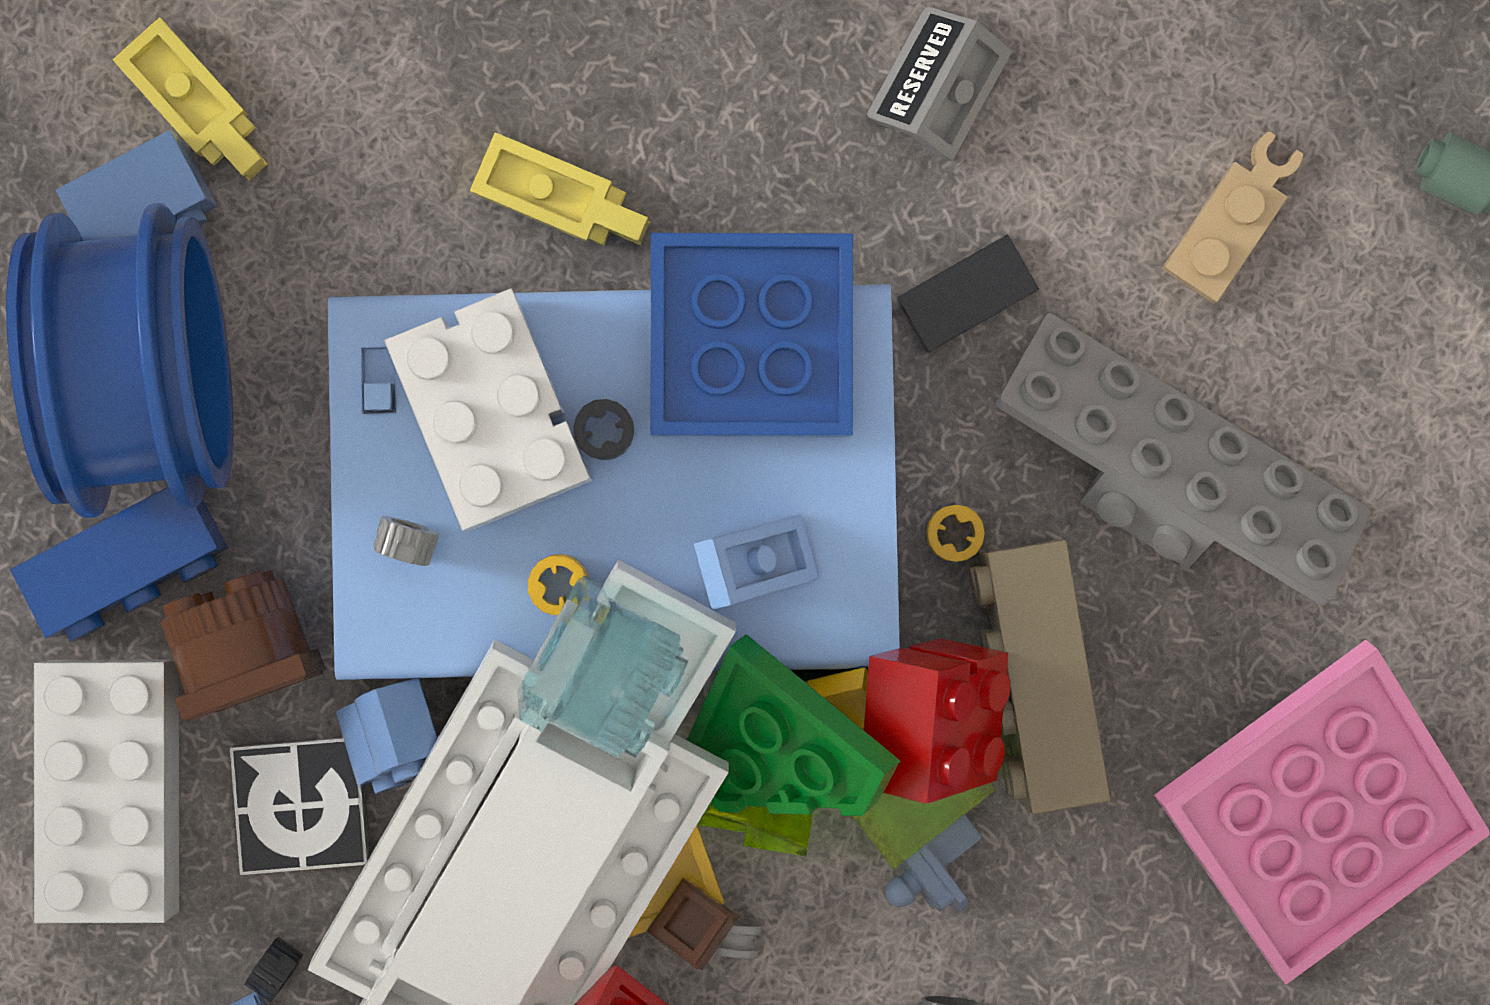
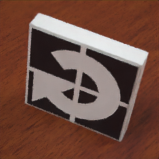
M343 737L233 746L230 748L240 875L366 865L370 856L364 786H357Z

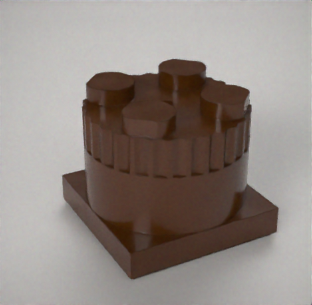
M272 570L263 573L257 571L224 583L227 595L217 599L214 598L212 592L202 595L196 593L162 606L166 619L160 621L186 693L183 696L174 698L182 720L186 719L189 722L324 674L323 670H326L319 649L311 651L309 649L284 578L275 580Z

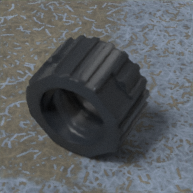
M277 937L256 964L244 985L268 1002H272L300 963L303 954Z

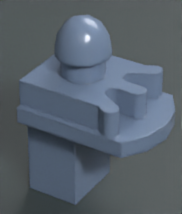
M963 812L954 813L895 859L904 873L899 877L895 875L888 882L886 898L890 904L897 907L907 906L916 900L915 896L921 893L932 909L935 907L939 912L948 905L954 910L961 912L969 905L967 897L945 870L946 866L982 838Z

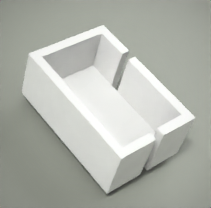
M512 289L454 311L459 325L450 328L449 324L440 317L384 340L461 529L467 532L592 481L570 425L566 421L556 426L552 424L550 416L554 418L564 414V411L519 301Z

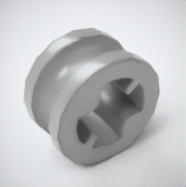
M737 919L714 955L741 959L758 958L759 948L754 946L753 939L756 935L761 934L762 924L751 920Z

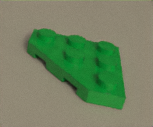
M747 634L729 647L687 738V741L729 762L728 774L710 802L719 812L740 813L747 806L767 807L769 814L810 815L817 808L839 809L841 816H863L878 803L900 763L898 758Z

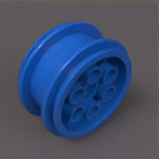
M152 203L143 211L137 236L83 241L74 222L64 213H51L41 221L37 232L19 235L11 252L7 276L6 324L9 366L16 413L24 448L34 478L44 497L55 505L70 503L74 511L83 518H95L104 512L110 498L112 486L166 480L173 497L184 508L199 506L203 501L207 486L211 489L225 487L231 472L234 438L230 358L216 271L208 242L197 219L194 217H182L176 221L173 213L165 204Z

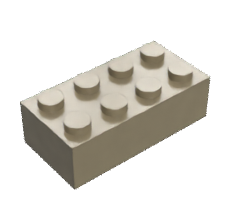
M1049 540L978 552L979 566L969 567V578L975 605L987 607L990 629L979 631L981 647L1009 652L1007 675L1010 679V695L1003 709L1001 731L1003 736L1008 735L1012 754L1004 756L1001 766L1007 794H1012L1013 800H1019L1032 814L1111 801L1067 541Z

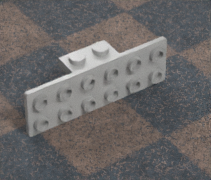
M1052 313L1046 314L996 401V406L1002 411L1100 470L1081 499L1080 503L1097 513L1106 523L1120 527L1148 544L1160 556L1173 560L1187 569L1216 541L1319 605L1325 606L1333 599L1371 514L1368 506Z

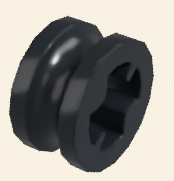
M609 399L594 400L584 405L577 414L573 425L574 438L580 449L590 457L598 460H611L624 454L630 447L634 437V424L629 412L618 402ZM607 411L615 413L621 419L620 422L615 424V427L617 429H624L622 438L617 444L607 440L601 449L596 448L587 440L593 436V433L591 431L585 432L586 423L591 416L596 419H602Z

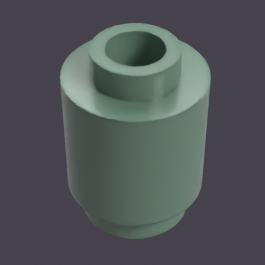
M1448 132L1441 141L1432 138L1422 151L1415 167V173L1423 176L1420 189L1471 214L1478 215L1481 212H1485L1490 215V150L1452 132Z

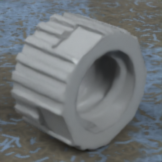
M382 516L377 529L374 550L392 559L414 565L428 566L440 533L408 520Z

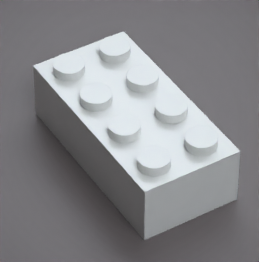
M173 659L49 660L34 663V923H164L179 913V711L174 698L179 697V674Z

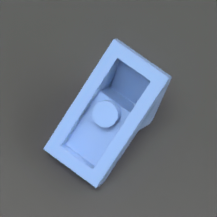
M801 514L693 544L712 610L819 579Z

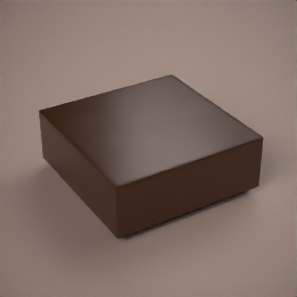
M683 878L647 932L693 967L703 970L739 916L693 881Z

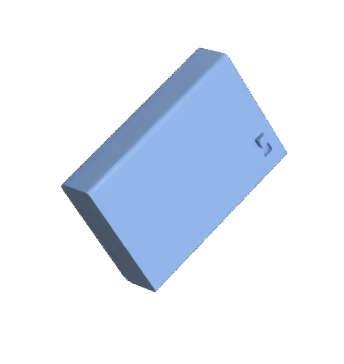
M891 284L853 285V436L851 437L650 436L651 290L515 293L564 411V414L554 418L550 416L553 426L566 421L574 435L573 425L577 414L584 405L594 400L609 399L618 402L629 412L634 424V437L626 452L611 460L592 458L579 447L591 476V482L469 532L462 531L384 340L440 317L449 324L450 328L459 325L454 311L498 293L344 296L328 298L334 668L336 680L473 677L495 639L535 660L559 615H550L542 612L532 603L528 594V578L531 570L540 560L553 554L569 555L584 565L589 576V591L586 599L580 606L587 610L590 609L618 559L711 609L693 544L800 514L803 518L819 579L714 609L719 614L736 622V632L712 672L719 671L729 647L745 634L789 670L869 668V656L900 648ZM607 411L602 419H596L591 416L585 426V432L591 431L593 433V436L587 439L588 442L600 449L607 440L617 444L622 438L624 429H617L615 424L620 422L621 419L615 413ZM382 516L408 520L440 533L428 566L414 565L392 559L374 550L377 529ZM559 566V571L553 574L550 567L547 568L541 577V580L548 585V590L544 596L555 603H559V598L562 595L565 596L566 601L572 600L577 591L569 583L573 573L563 566Z

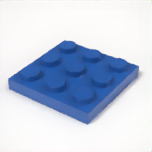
M651 233L650 436H853V234Z

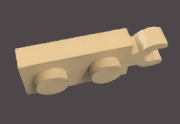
M1270 131L1260 137L1254 144L1251 152L1253 166L1250 171L1237 162L1230 166L1162 267V270L1213 304L1217 303L1288 198L1273 187L1277 180L1285 179L1299 168L1303 159V153L1296 150L1290 155L1285 165L1277 166L1272 164L1267 157V149L1276 135Z

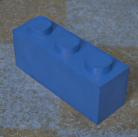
M166 487L11 568L10 571L44 637H58L66 634L69 641L74 642L105 626L100 616L103 613L123 604L126 612L129 613L162 596L157 585L179 574L183 583H186L218 567L214 555L228 549V546L204 500L197 507L184 508L177 503L169 487Z

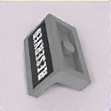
M926 7L917 20L867 115L877 124L906 133L931 153L953 162L1009 59L1012 50L978 21L932 7Z

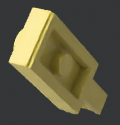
M160 17L112 59L198 155L204 156L213 166L223 157H226L240 174L250 181L268 165L245 139L256 129L246 117L249 114Z
M494 133L470 189V192L478 197L587 243L592 241L602 246L605 245L609 233L641 245L650 224L648 217L621 206L626 192L613 187L612 181L498 133Z

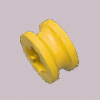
M961 505L946 506L936 511L928 521L926 529L927 543L933 553L943 560L953 562L968 560L975 555L982 546L985 535L983 522L977 513ZM949 515H953L958 523L968 521L972 526L973 536L964 537L970 544L962 551L957 552L953 544L941 545L938 541L937 530L946 529L940 523Z
M553 554L540 560L531 570L528 578V594L532 603L542 612L550 615H559L567 601L564 595L559 598V603L552 602L544 596L548 590V585L541 580V577L547 568L550 567L553 574L559 571V566H563L573 573L569 583L577 591L574 598L570 601L577 605H581L589 591V576L584 565L576 558L566 554Z

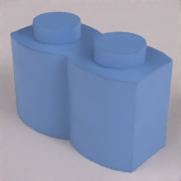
M420 678L374 689L359 696L354 700V703L341 708L335 713L357 786L362 787L372 784L375 794L388 792L411 784L412 779H415L438 739Z

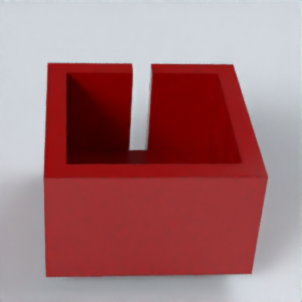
M939 638L911 645L909 649L899 648L869 656L864 731L900 760L883 793L929 804L997 781L998 771L1002 766L1005 754L1001 731L1003 709L1010 695V679L1007 675L1009 652Z

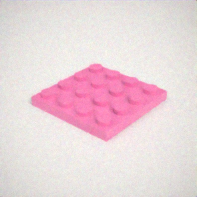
M1367 640L1353 648L1154 795L1273 971L1285 985L1490 835L1488 827L1379 650Z

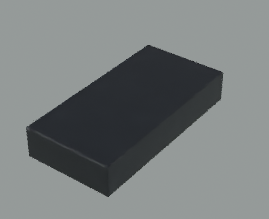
M1007 234L903 293L896 299L926 352L929 353L1037 292L1039 288Z

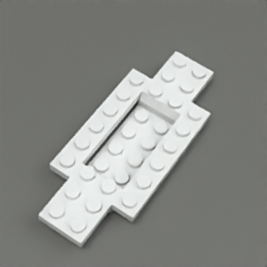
M618 559L589 609L592 615L587 626L594 629L600 619L602 622L569 678L575 689L565 707L561 697L554 704L532 693L531 690L539 677L529 671L534 659L495 639L313 955L308 970L362 997L363 999L359 1005H574L611 967L728 774L729 762L677 736L675 733L734 636L736 622ZM519 737V742L516 749L514 750L512 756L510 757L505 768L500 774L498 780L493 786L491 792L486 798L484 804L479 810L477 816L472 822L470 828L465 834L463 840L461 841L459 847L457 848L452 859L447 865L445 871L440 877L438 883L433 889L431 895L426 901L424 907L419 913L413 926L408 932L400 948H396Z

